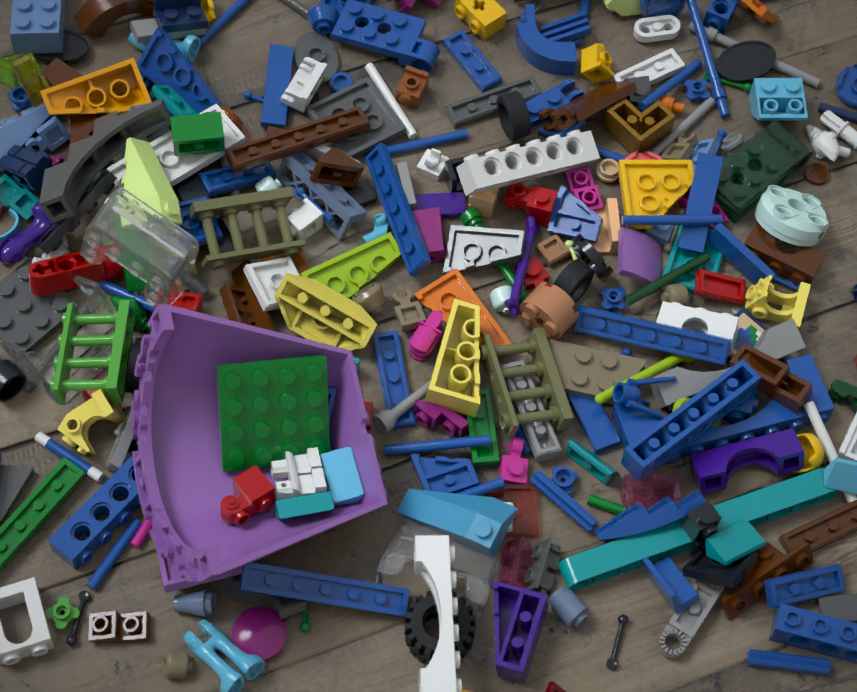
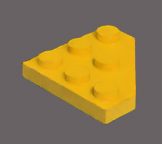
M619 160L617 167L624 215H665L691 188L694 176L692 160ZM626 225L627 228L631 229H651L654 226Z

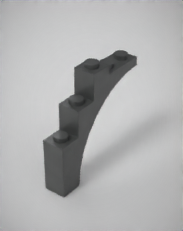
M163 99L119 115L118 111L95 119L93 136L70 144L68 161L45 169L39 205L51 223L75 215L78 202L85 189L110 161L126 149L128 138L141 140L151 133L171 125L170 117L172 115Z

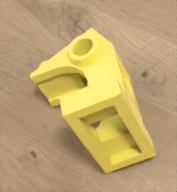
M769 275L765 279L760 278L756 285L749 287L745 296L747 299L745 309L748 312L752 313L757 319H766L780 324L794 319L799 330L811 284L801 282L796 293L784 294L774 290L775 286L770 283L773 275ZM767 302L782 306L781 311L771 308Z
M101 389L91 394L93 398L67 413L57 429L64 434L61 438L74 448L76 445H79L77 451L84 455L87 453L97 454L88 437L90 427L96 421L107 419L118 424L125 418V414L119 404L112 403L108 393Z

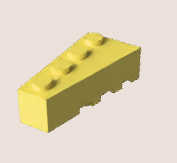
M454 299L425 397L427 402L474 418L480 406V306Z

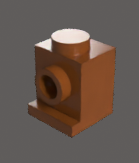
M406 66L405 73L396 89V101L404 106L418 109L429 87V73Z

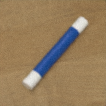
M40 431L36 434L34 439L36 442L62 459L65 457L98 483L104 478L105 474L43 432Z

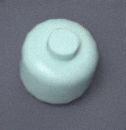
M266 176L255 185L257 192L282 187L280 181L277 178L274 180L271 176Z
M500 286L491 291L490 300L496 312L509 313L504 302L510 298L511 286Z

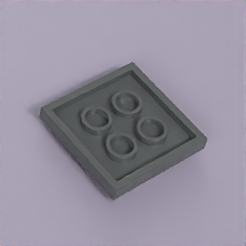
M369 77L306 107L307 115L312 121L360 106L370 122V129L328 142L331 148L335 147L354 159L372 151L379 143L386 144L406 134L405 125Z
M28 259L0 281V340L22 360L63 326L62 314L66 312L68 303H74L77 312L81 311L80 306L64 291L46 296L34 295L30 291L28 268L32 263Z

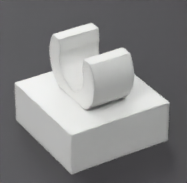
M434 148L431 150L427 149L416 167V172L439 181L445 171V161L449 160V158L442 155V152Z

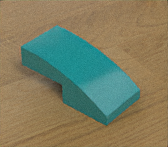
M4 174L0 178V205L6 207L7 210L13 209L20 219L27 222L33 216L31 207L40 200L26 187L22 189L10 177Z

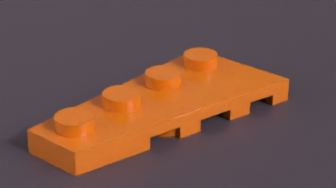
M457 268L413 294L414 298L431 313L433 311H440L443 314L442 322L447 324L454 299L480 306L479 345L485 334H490L493 346L512 344Z

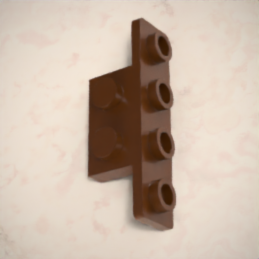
M245 260L231 273L235 286L225 284L219 289L228 318L231 321L275 331L269 311H263L243 271L245 265L252 264L251 261Z
M805 541L786 555L768 542H766L765 546L753 551L758 553V563L737 584L738 587L722 598L725 616L731 620L766 596L764 580L800 572L813 564L810 544Z

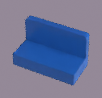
M669 556L655 565L651 563L648 557L642 559L647 576L676 615L700 601L698 593Z

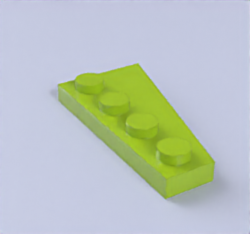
M391 232L304 271L300 276L317 280L350 299L402 255L397 242Z

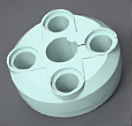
M777 185L768 186L766 192L762 194L755 211L756 220L767 232L782 241L797 246L816 245L823 238L829 227V220L824 209L821 207L819 199L813 195L803 194Z

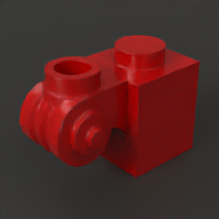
M516 183L508 187L503 204L511 210H519L520 207L526 210V218L534 216L538 225L548 227L557 199V191L534 185L531 189Z
M256 465L233 478V494L235 496L228 495L221 500V518L226 523H236L237 526H241L250 519V515L254 516L259 512H265L275 503V488Z

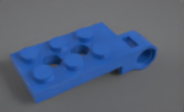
M347 0L331 33L332 40L399 58V65L410 66L428 73L432 72L440 54V48L435 43L421 39L426 27L425 19L356 0ZM362 22L368 24L363 28L356 26L358 23ZM381 29L390 30L386 34H381L378 31Z

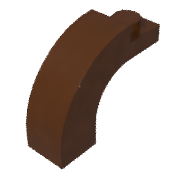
M88 0L74 17L83 34L103 37L112 23L123 16L137 13L153 16L154 0Z

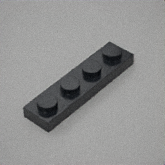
M104 168L85 189L78 202L75 215L55 222L36 242L38 247L47 255L50 251H56L63 243L62 238L68 232L72 233L78 228L81 223L79 220L84 214L91 213L97 207V200L103 194L107 195L115 187L114 182L118 178Z

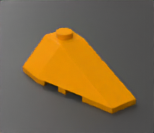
M134 58L40 91L49 115L113 113L115 111L126 113L131 106L152 103Z

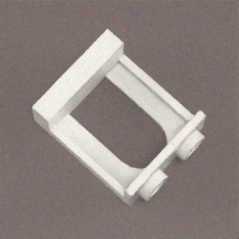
M34 577L0 587V610L26 602L32 623V634L29 639L23 643L14 644L5 638L0 619V665H13L18 663L21 658L30 655L41 656L46 654L49 649L55 648L43 610L39 587Z

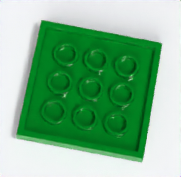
M325 355L216 365L221 468L223 472L250 469L255 465L258 468L271 466V461L284 460L285 451L291 452L293 456L307 454V448L318 447L319 455L330 452L327 358Z

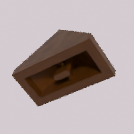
M333 147L318 159L309 179L311 182L355 188L364 167Z

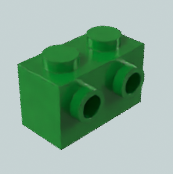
M204 112L194 115L181 114L170 117L175 156L225 151L221 112Z

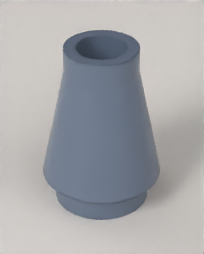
M206 589L183 595H175L173 600L174 611L202 617L214 615L216 612V594Z

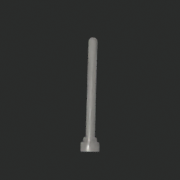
M430 381L393 409L381 410L374 415L372 420L375 427L383 434L393 429L398 417L413 407L418 400L426 397Z

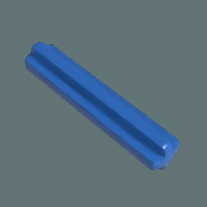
M542 471L535 472L530 478V483L586 532L592 531L597 525L598 521Z
M750 649L747 653V664L749 666L825 676L829 675L831 671V661L825 658Z

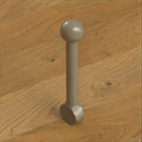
M681 208L679 215H685L686 209ZM674 225L668 243L663 246L666 253L671 252L672 244L680 225Z

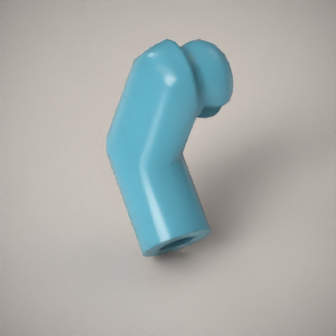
M379 213L375 215L373 232L362 236L363 244L389 233L390 223L385 214Z

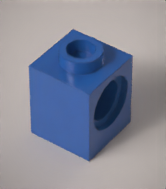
M712 0L706 11L703 26L707 28L711 26L724 34L735 15L739 0Z

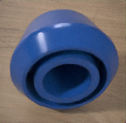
M317 4L309 10L307 19L315 32L326 35L333 31L340 15L338 10L332 5Z

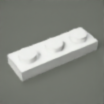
M671 48L615 74L612 77V81L649 76L650 86L679 73L685 68V63L674 49Z

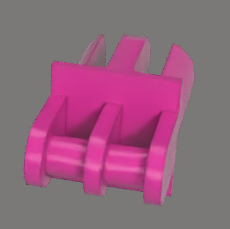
M433 311L426 322L418 321V328L409 340V353L415 361L426 360L436 345L441 344L443 314L440 311Z

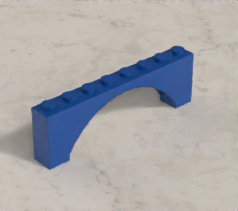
M808 354L786 360L785 364L790 366V373L813 384L812 396L807 403L814 401L823 423H826L834 410V406L812 355ZM772 399L762 410L744 421L721 427H710L665 463L672 464L679 461L680 458L690 456V454L702 450L733 444L792 428L794 431H798L812 423L804 407L799 414H796ZM639 400V402L637 403V404H640V405H642V406H645V405H643V404L641 403L640 400ZM619 403L614 404L611 413L623 449L665 418L659 419L639 410L627 408L626 405Z

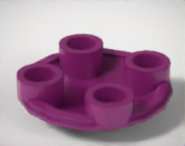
M262 606L250 608L241 613L235 620L231 631L232 642L235 646L247 654L258 655L263 660L279 656L288 636L287 625L284 619H280L275 610Z

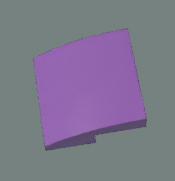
M623 226L618 231V275L636 279V285L641 287L660 278L661 245L649 236Z

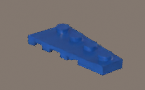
M162 27L156 28L137 62L139 72L156 85H169L198 114L214 104L221 108L223 104Z

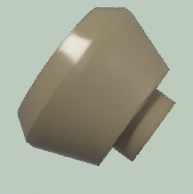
M378 283L367 285L352 296V301L361 305L370 315L378 313L384 308L382 304L385 302L382 285Z

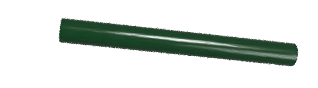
M704 252L623 298L624 303L629 307L710 261L709 254Z

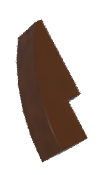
M743 343L730 360V365L733 367L743 359L761 376L757 387L760 391L782 406L799 414L812 396L813 384L790 373L789 365Z

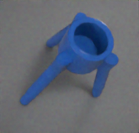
M676 377L637 380L628 378L626 383L619 382L615 385L613 400L615 403L626 405L627 408H633L662 419L663 414L645 407L649 405V401L640 398L641 391L637 388V385L674 382ZM639 400H640L641 403H642L643 405H645V406H642V405L637 404V403H638Z

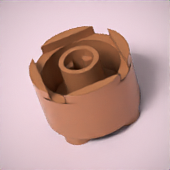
M541 282L520 304V313L517 317L523 325L529 326L532 330L533 328L543 327L547 340H559L578 319L579 311L575 313L572 308L575 303L564 290L554 284L550 288L545 286L547 282Z

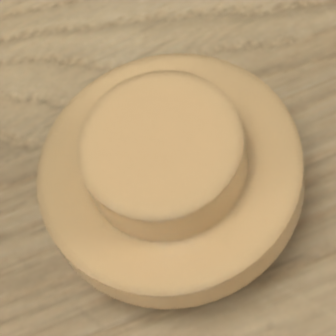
M604 159L597 165V177L608 183L616 181L619 178L618 163L613 159Z

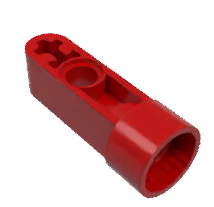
M119 241L32 263L28 268L30 291L37 296H46L104 280L109 281L125 277Z

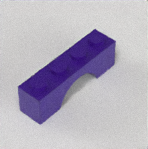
M793 428L777 431L772 434L690 454L691 473L699 492L703 495L727 489L729 477L736 470L745 466H763L771 469L777 475L804 469V450Z

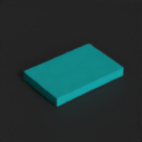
M683 225L679 227L663 275L701 255L678 249ZM713 228L710 229V230L708 229L707 237H708V235L711 233V231L713 230ZM706 240L703 253L707 252L709 254L710 261L670 284H683L687 287L689 293L695 294L696 271L703 269L717 273L723 255Z

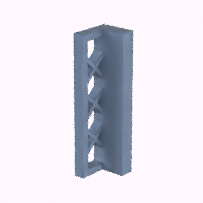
M304 151L284 157L276 178L285 187H291L293 195L302 204L304 199L295 194L297 188H303L302 183L308 186L310 198L318 206V199L325 202L326 213L332 215L333 222L328 224L323 218V224L337 238H345L353 222L364 220L367 211L341 186L310 181L309 178L316 162ZM288 168L293 173V182L285 175ZM336 214L344 221L341 228L336 225L334 216Z

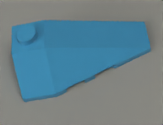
M408 489L396 513L442 535H449V538L494 558L518 508L494 497Z

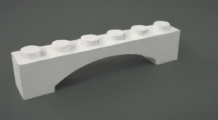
M449 535L415 536L413 548L414 574H421L429 586L439 617L438 644L428 666L420 668L418 679L419 692H462L461 678H456L455 670L460 669V651L454 650V642L459 641L458 624H453V615H457L458 610L457 598H452V589H456V572L451 571L450 563L455 562V547L449 546Z

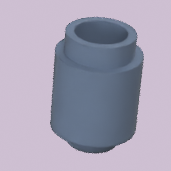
M562 586L548 599V602L551 604V610L569 628L574 625L577 628L580 627L589 617L587 615L589 608L571 589L567 590Z

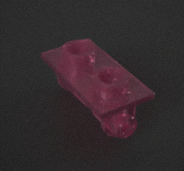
M520 536L508 541L503 549L504 559L502 569L498 575V582L526 589V583H524L526 573L521 571L520 567L525 570L529 569L532 548H530L531 544L523 542L524 537Z

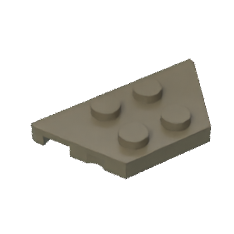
M548 339L565 393L595 400L597 394L642 371L647 361L641 358ZM612 398L605 403L614 404L615 402Z

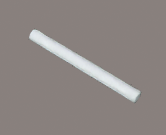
M368 63L365 66V70L379 92L405 125L408 138L410 140L415 139L418 136L416 130L374 64Z
M814 401L805 404L804 408L818 438L822 442L829 463H831L836 457L839 458ZM843 491L848 503L857 500L856 494Z

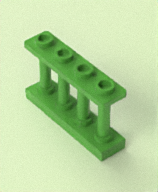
M119 300L118 311L110 314H78L74 303L67 304V310L62 314L63 332L58 337L59 355L55 356L54 359L55 377L50 381L51 393L55 395L59 404L65 403L67 391L99 389L108 393L112 403H123L127 366L136 318L130 300ZM115 324V332H112L111 335L77 336L78 325ZM74 347H112L111 354H108L107 357L73 358ZM108 368V376L104 377V379L69 380L71 369Z

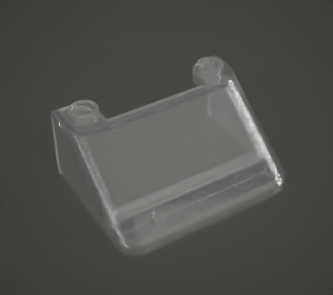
M405 517L402 518L379 563L377 583L383 584L386 576H396L401 573L406 560L414 562L413 548L415 536L442 534ZM449 538V546L455 547V562L450 563L451 571H455L456 576L467 579L465 586L466 598L471 603L479 605L477 618L482 620L493 588V580L495 581L503 558V549L500 546L493 558Z

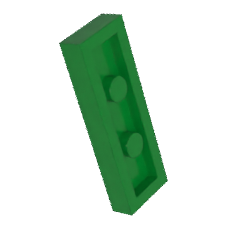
M480 389V406L475 418L466 415V420L469 422L468 437L491 434L492 445L470 447L472 466L499 465L500 459L490 389Z

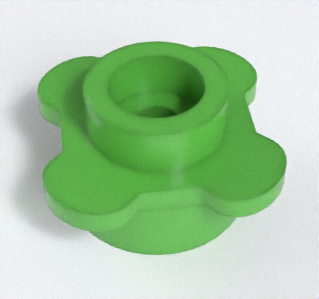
M60 597L57 604L46 609L45 614L48 619L54 621L57 629L63 630L79 617L80 612L78 608L70 604L67 597ZM65 611V614L60 615V612Z

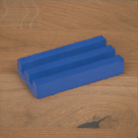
M584 11L539 27L541 34L545 38L556 42H568L592 34Z

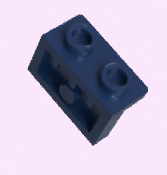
M154 0L153 17L158 27H162L166 33L208 27V19L201 7V0Z

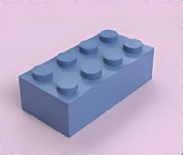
M13 0L10 38L14 54L63 53L66 0Z

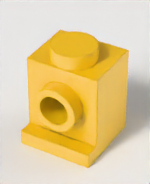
M596 43L582 49V75L594 85L614 77V72L610 70L612 58L610 53L605 50L603 44Z

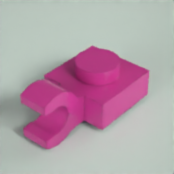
M513 437L512 443H508L507 455L500 457L498 478L502 477L506 485L524 488L527 484L528 459L521 458L523 438Z

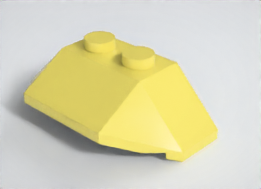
M286 273L274 295L287 327L304 338L347 350L362 349L366 347L377 327V323L361 305L314 279Z

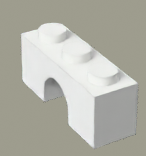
M663 301L656 321L732 339L728 354L730 357L739 331V317L729 313L711 312L700 307L683 306L677 302L669 303Z

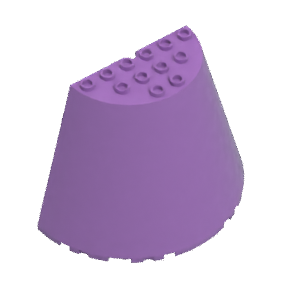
M159 304L147 324L148 327H152L151 333L142 337L141 351L137 356L134 375L140 377L139 390L134 391L135 400H131V437H138V451H132L136 486L144 519L152 520L154 529L149 530L152 540H155L160 556L169 558L173 563L171 570L180 578H186V581L205 582L388 504L387 491L383 486L381 478V465L376 457L375 440L366 431V426L369 424V414L365 410L363 389L359 384L357 364L353 359L351 350L168 304ZM325 355L327 358L328 385L335 386L337 389L329 423L330 451L344 447L352 448L364 496L358 503L334 505V510L278 519L275 515L277 501L275 495V503L267 511L259 512L254 516L250 515V519L245 524L237 526L236 523L229 524L224 522L221 518L220 502L225 496H235L233 494V478L248 469L223 472L221 468L216 365ZM271 466L259 468L274 488L275 482L287 480L286 478L272 479Z

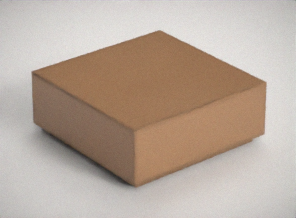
M557 234L537 244L535 248L549 268L570 257L571 251Z

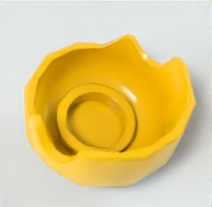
M798 434L797 437L804 450V469L794 471L793 473L805 474L821 466L824 458V448L821 440L814 434Z

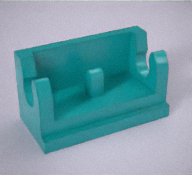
M153 85L151 88L152 91L149 95L151 101L163 99L172 117L181 114H198L169 85Z

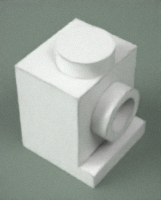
M307 198L303 200L302 207L292 210L288 215L292 237L296 240H306L323 227V213Z

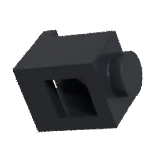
M708 500L687 512L681 527L698 548L706 543L705 540L708 536L719 531L717 527L722 517Z

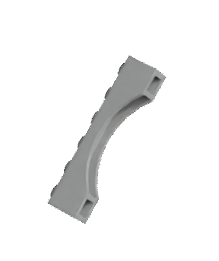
M790 319L763 331L753 348L775 359L783 357L786 361L799 356L798 350L806 346L794 319ZM676 367L652 377L675 376L676 381L649 385L659 408L668 405L669 410H671L678 399L695 396L731 367L710 372L690 371Z

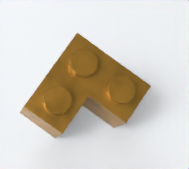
M623 98L606 110L603 127L629 152L638 151V153H644V151L650 149L672 132L676 115L659 100L641 113L626 98Z

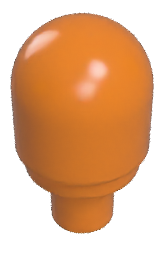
M666 95L659 99L672 113L683 114L685 104L677 103L675 98Z

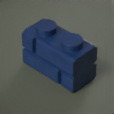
M14 145L7 152L8 155H4L0 159L1 172L10 177L15 183L39 192L42 189L44 171L47 168L53 167V160L45 152L38 154L30 146L24 148Z

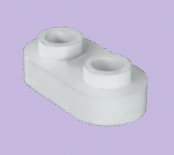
M672 15L642 18L636 21L633 35L638 41L643 43L670 40L678 36L681 24Z

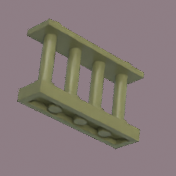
M285 187L193 202L188 210L190 219L199 218V221H202L210 253L202 261V268L210 267L211 270L225 267L226 264L282 254H284V257L298 255L305 245V240L293 241L285 209L293 197L292 188ZM272 207V209H275L283 243L269 245L261 213L263 208ZM247 210L252 215L259 247L245 249L237 219L239 212ZM223 214L224 217H227L235 251L220 253L212 221L216 215Z
M533 328L526 342L493 346L490 334H485L479 345L480 361H483L500 414V427L502 430H505L507 439L513 438L520 424L548 420L552 423L554 422L557 432L566 431L574 417L544 328ZM528 352V354H531L534 362L531 365L500 368L497 356ZM536 375L541 383V387L508 391L504 379ZM543 397L549 407V410L515 414L512 401Z

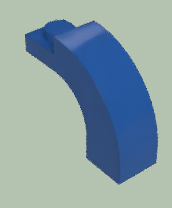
M525 4L524 13H520V23H517L515 34L516 45L523 58L543 72L553 75L574 76L577 62L575 42H556L545 38L536 26L535 4Z

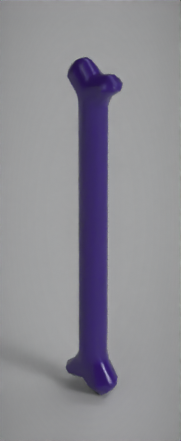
M534 216L526 218V239L523 258H520L510 298L504 302L512 317L518 316L520 313L519 300L535 234L541 230Z

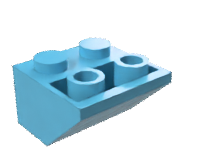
M754 78L749 93L751 115L758 121H806L808 119L802 78Z

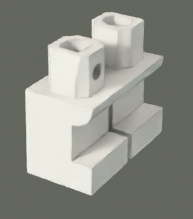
M318 447L307 448V454L295 456L291 452L285 451L284 460L271 461L272 479H287L286 481L275 482L276 500L326 492L327 486Z

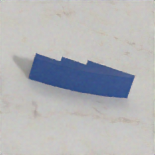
M696 490L677 503H674L669 496H666L648 509H645L639 501L593 531L600 540H606L653 530L685 517L687 512L703 504L706 500Z

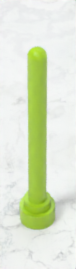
M673 354L629 378L636 380L652 378L680 362L691 363L697 359ZM615 385L597 394L595 402L603 404L611 400Z

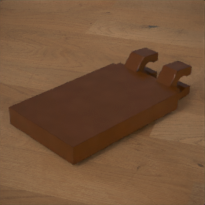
M608 81L555 110L553 108L544 109L538 113V117L544 119L548 115L550 116V122L542 125L543 130L555 128V130L561 131L573 126L576 121H581L636 92L637 88L635 82Z

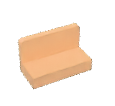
M607 198L605 209L594 211L602 217L603 224L597 244H590L599 254H618V231L621 229L617 198Z

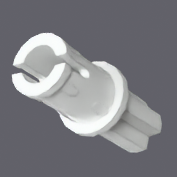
M829 110L825 111L820 118V122L835 132L837 138L841 137L856 150L857 131L849 125L850 122H844Z

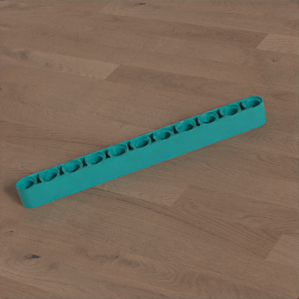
M819 468L714 505L713 507L722 517L717 528L720 531L742 519H746L755 527L825 502L836 496L838 491L824 486L823 470L825 468ZM684 517L659 528L626 536L565 558L558 563V568L567 588L576 591L644 566L642 559L648 557L651 563H655L668 556L671 557L697 548L681 527Z

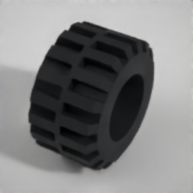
M431 590L427 591L425 598L421 594L416 598V603H411L409 612L406 613L404 635L406 645L410 646V653L413 656L418 655V661L424 663L425 660L431 661L439 640L429 636L423 628L424 624L430 619L439 618ZM452 591V598H456V592ZM461 596L457 599V615H453V624H458L459 641L454 642V650L460 651V657L464 658L468 653V649H471L473 645L476 618L475 615L472 616L473 609L471 605L466 606V599Z

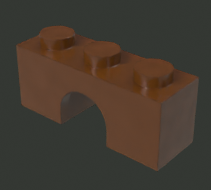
M756 222L744 245L775 272L776 275L791 281L796 286L800 285L801 282L811 284L826 254L810 246H801L796 253L785 254L777 248V238Z

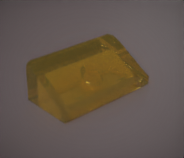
M27 52L11 62L10 65L32 106L36 107L44 102L40 91L50 88L32 52Z

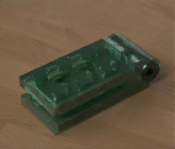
M775 120L765 130H761L723 160L715 200L728 219L735 224L757 206L768 186L777 185L781 187L797 174L809 161L813 151Z

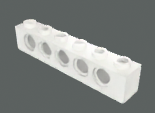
M580 129L567 133L565 137L557 134L548 137L544 142L536 139L526 143V146L520 147V144H515L505 148L506 151L502 152L499 149H494L486 152L485 156L479 157L478 154H473L465 157L464 163L456 167L465 196L588 166L600 159L591 130L581 133Z

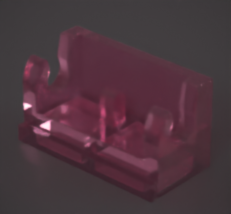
M649 474L640 482L632 475H624L620 487L624 511L639 501L645 509H648L666 496H669L674 503H677V500H681L678 475Z

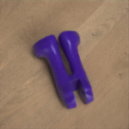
M39 201L31 207L35 217L31 225L20 233L6 239L0 245V262L9 265L21 262L26 252L33 248L36 242L54 224L46 216L39 205Z

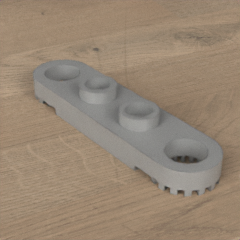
M695 580L692 587L698 593L700 601L677 615L674 613L659 637L658 649L665 657L678 658L684 653L726 586ZM668 637L676 638L680 643V647L677 650L669 649V647H666L665 639Z

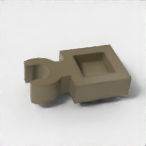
M685 132L680 133L678 142L670 143L660 157L663 160H688L694 152L693 147L698 143L696 133L693 132L688 138Z
M405 289V298H399L396 292L392 293V302L395 306L394 315L402 332L417 329L419 320L426 322L427 319L419 301L412 302V293L409 289Z

